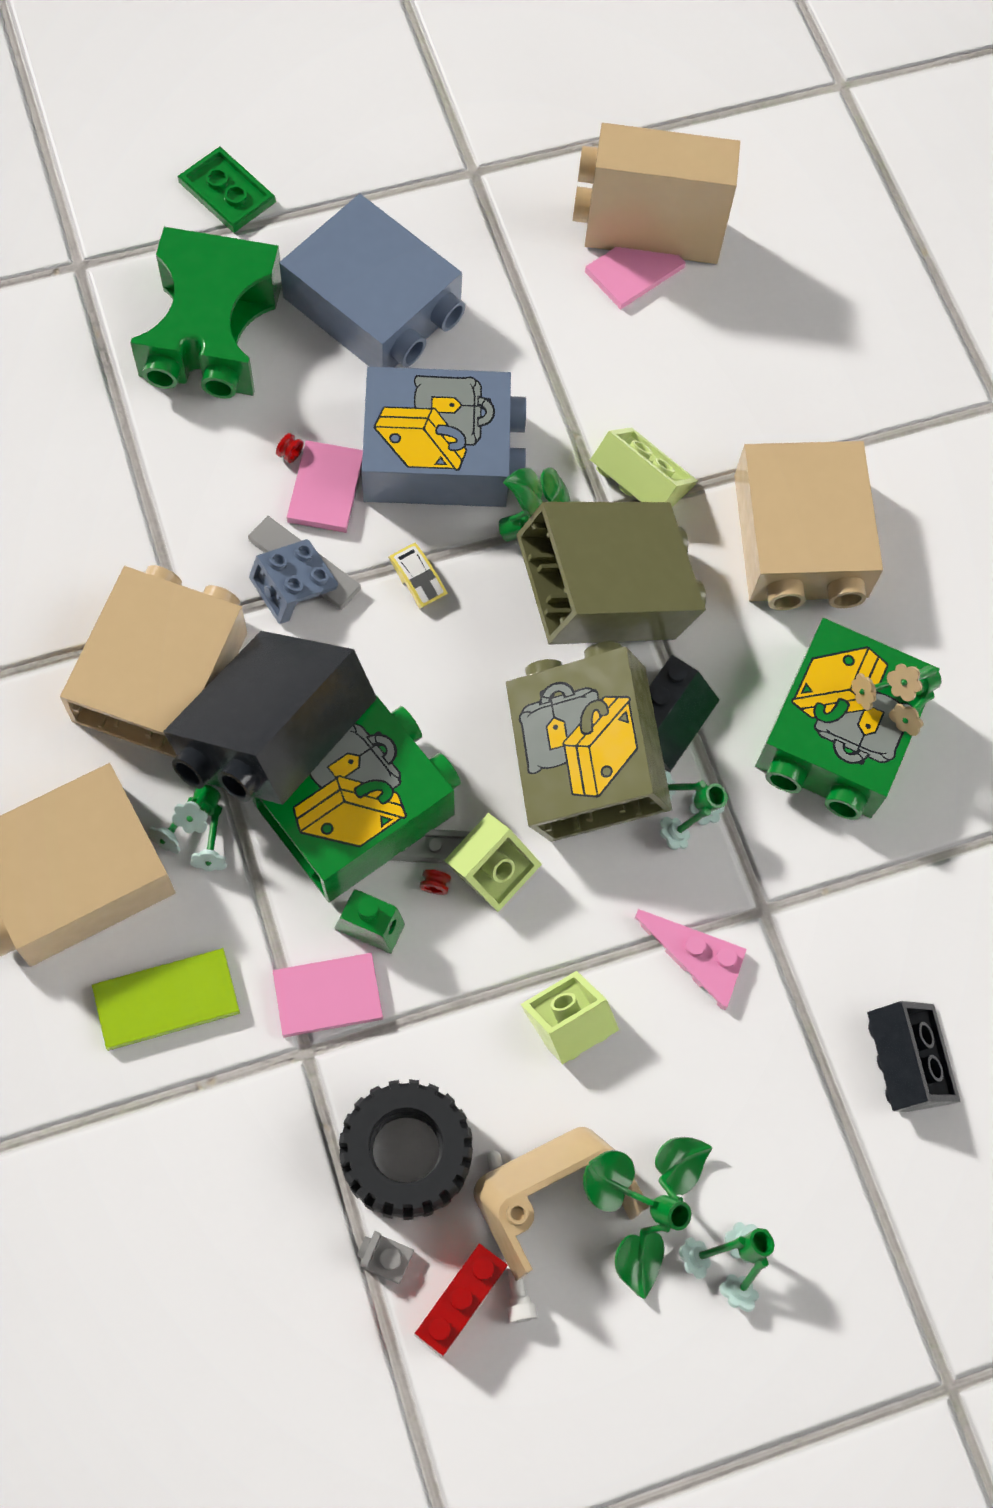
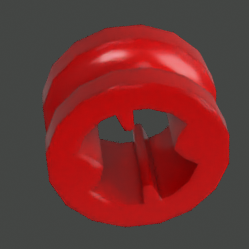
M287 433L278 443L276 455L280 458L284 457V460L290 464L301 454L304 442L301 439L295 440V435Z
M434 869L423 870L422 876L425 880L420 882L419 888L436 895L448 894L449 888L446 884L451 882L449 874Z

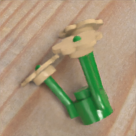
M899 664L894 671L888 673L887 681L874 684L869 677H865L860 673L856 675V679L852 681L851 685L856 694V702L862 704L865 710L872 709L873 702L876 701V691L892 687L891 692L894 696H901L907 702L914 700L916 695L921 696V699L913 707H904L902 704H896L894 709L889 712L890 719L896 723V727L900 731H906L908 734L916 736L924 725L923 721L919 718L918 712L928 701L935 698L933 691L941 686L942 680L940 673L933 666L928 665L918 670L914 666L907 667L905 664Z

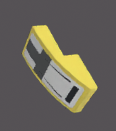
M416 542L388 557L402 584L406 583L419 609L448 594L434 568Z

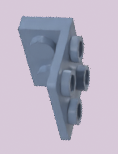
M308 539L257 555L249 575V579L279 624L290 621L297 603L336 590L338 587V582Z

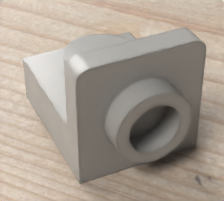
M374 1231L372 1238L365 1236L357 1256L362 1258L361 1268L400 1284L414 1249Z

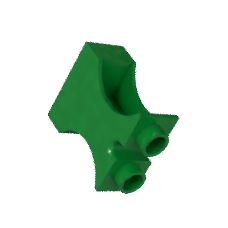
M164 227L156 252V259L163 291L173 299V302L166 316L155 327L139 336L131 338L130 344L139 377H143L145 381L155 387L171 389L176 387L177 383L186 384L190 372L200 369L203 376L201 388L209 395L222 399L232 398L236 393L254 396L255 389L250 358L239 348L237 343L245 328L252 321L276 309L282 286L279 266V245Z

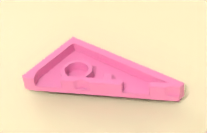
M638 909L635 919L640 922L641 927L649 936L653 935L666 949L665 952L684 971L691 974L693 981L699 987L702 986L717 1001V1005L721 1009L726 1010L747 949Z

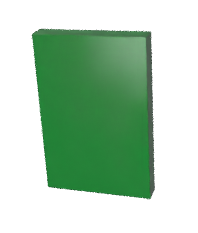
M221 146L178 175L179 183L233 233L276 203L275 195Z

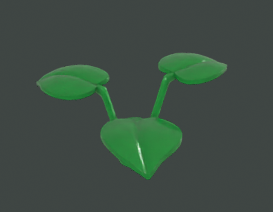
M531 468L518 469L505 479L503 484L513 492L523 511L501 518L499 520L500 534L507 542L517 539V533L543 502L541 499L542 492L548 500L547 502H570L568 489L554 468L544 469L540 480Z
M675 1137L666 1141L661 1146L655 1158V1167L662 1174L658 1182L669 1196L661 1195L654 1200L628 1189L635 1178V1167L632 1159L621 1151H606L589 1161L585 1168L583 1176L584 1190L588 1200L596 1208L606 1212L617 1211L622 1206L625 1195L649 1205L653 1220L659 1223V1225L642 1228L639 1236L635 1234L626 1236L615 1254V1269L619 1278L637 1296L646 1299L652 1289L664 1258V1241L657 1232L664 1231L668 1233L670 1228L680 1231L685 1229L690 1223L691 1208L686 1202H683L682 1197L677 1195H684L693 1189L701 1176L705 1161L713 1149L712 1146L692 1137Z

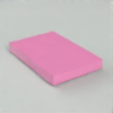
M615 247L587 265L585 273L621 310L684 269L686 262L679 255Z
M306 440L287 514V522L347 533L362 468L363 450Z
M372 953L273 970L283 1038L383 1020Z

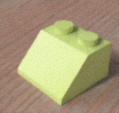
M490 813L476 825L444 860L464 882L497 912L503 908L542 865L512 830Z
M577 971L521 1004L525 1014L547 1049L562 1065L569 1060L577 1058L582 1052L597 1043L603 1042L619 1030L607 999Z

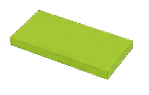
M224 948L92 984L107 1051L240 1014Z

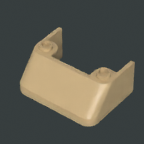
M577 1127L484 1174L474 1186V1199L516 1281L522 1279L533 1270L516 1236L527 1231L534 1221V1209L527 1196L587 1166L589 1161L606 1151L615 1150L587 1127ZM634 1179L628 1189L643 1195ZM625 1195L622 1203L630 1220L636 1218L649 1208V1205Z

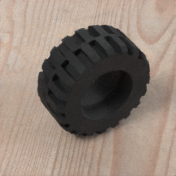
M409 1079V1083H399V1080L389 1081V1086L380 1088L378 1085L370 1090V1095L366 1098L361 1097L354 1104L352 1113L347 1114L343 1123L344 1129L340 1133L339 1157L342 1171L355 1197L359 1198L365 1207L371 1211L380 1212L383 1217L390 1219L399 1217L403 1218V1220H414V1217H427L434 1214L435 1210L441 1207L443 1209L463 1187L472 1161L473 1137L462 1108L458 1109L455 1105V1100L448 1093L444 1095L439 1092V1087L430 1083L428 1086L419 1084V1080ZM399 1118L418 1119L426 1123L437 1137L439 1143L438 1160L431 1172L418 1181L409 1183L394 1181L385 1176L375 1163L373 1156L375 1138L383 1126Z

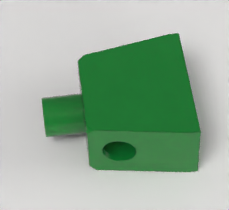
M354 889L334 928L392 954L405 923L397 907Z

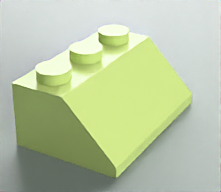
M632 427L608 431L590 459L597 466L596 470L601 475L614 479L619 484L618 488L623 493L634 496L641 502H670L673 507L698 482L697 479Z

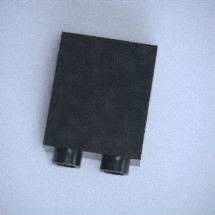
M260 631L177 716L163 733L177 755L172 761V767L176 774L188 785L201 789L207 783L224 788L231 796L243 802H248L252 797L283 805L375 702L377 697L354 649Z

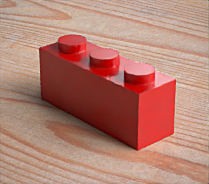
M479 1243L415 1331L414 1336L443 1358L508 1265Z

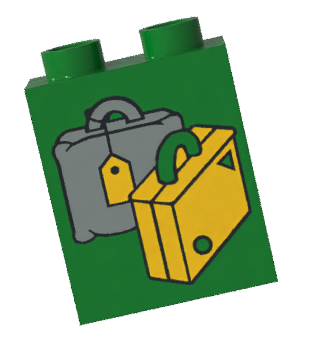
M822 618L755 767L766 771V780L777 789L788 793H799L804 788L826 798L824 802L826 808L837 816L850 820H858L862 815L872 818L887 798L912 738V735L906 731H900L896 727V723L889 717V712L894 709L896 704H902L904 707H913L921 699V696L916 695L914 700L907 702L901 696H894L891 692L892 687L876 691V701L873 702L872 709L865 710L862 704L856 702V694L851 685L852 681L856 679L857 674L862 673L865 677H869L874 684L887 681L888 673L894 671L899 664H905L907 667L914 666L918 670L925 666L933 665L826 618ZM925 705L918 712L919 718L923 712Z
M377 695L375 702L283 805L252 797L256 809L328 903L390 861L395 855L403 852L405 848L420 840L426 833L437 828L455 815L454 789L461 785L456 770L441 753H437L428 759L415 743L422 738V732L412 715L403 706L390 712Z

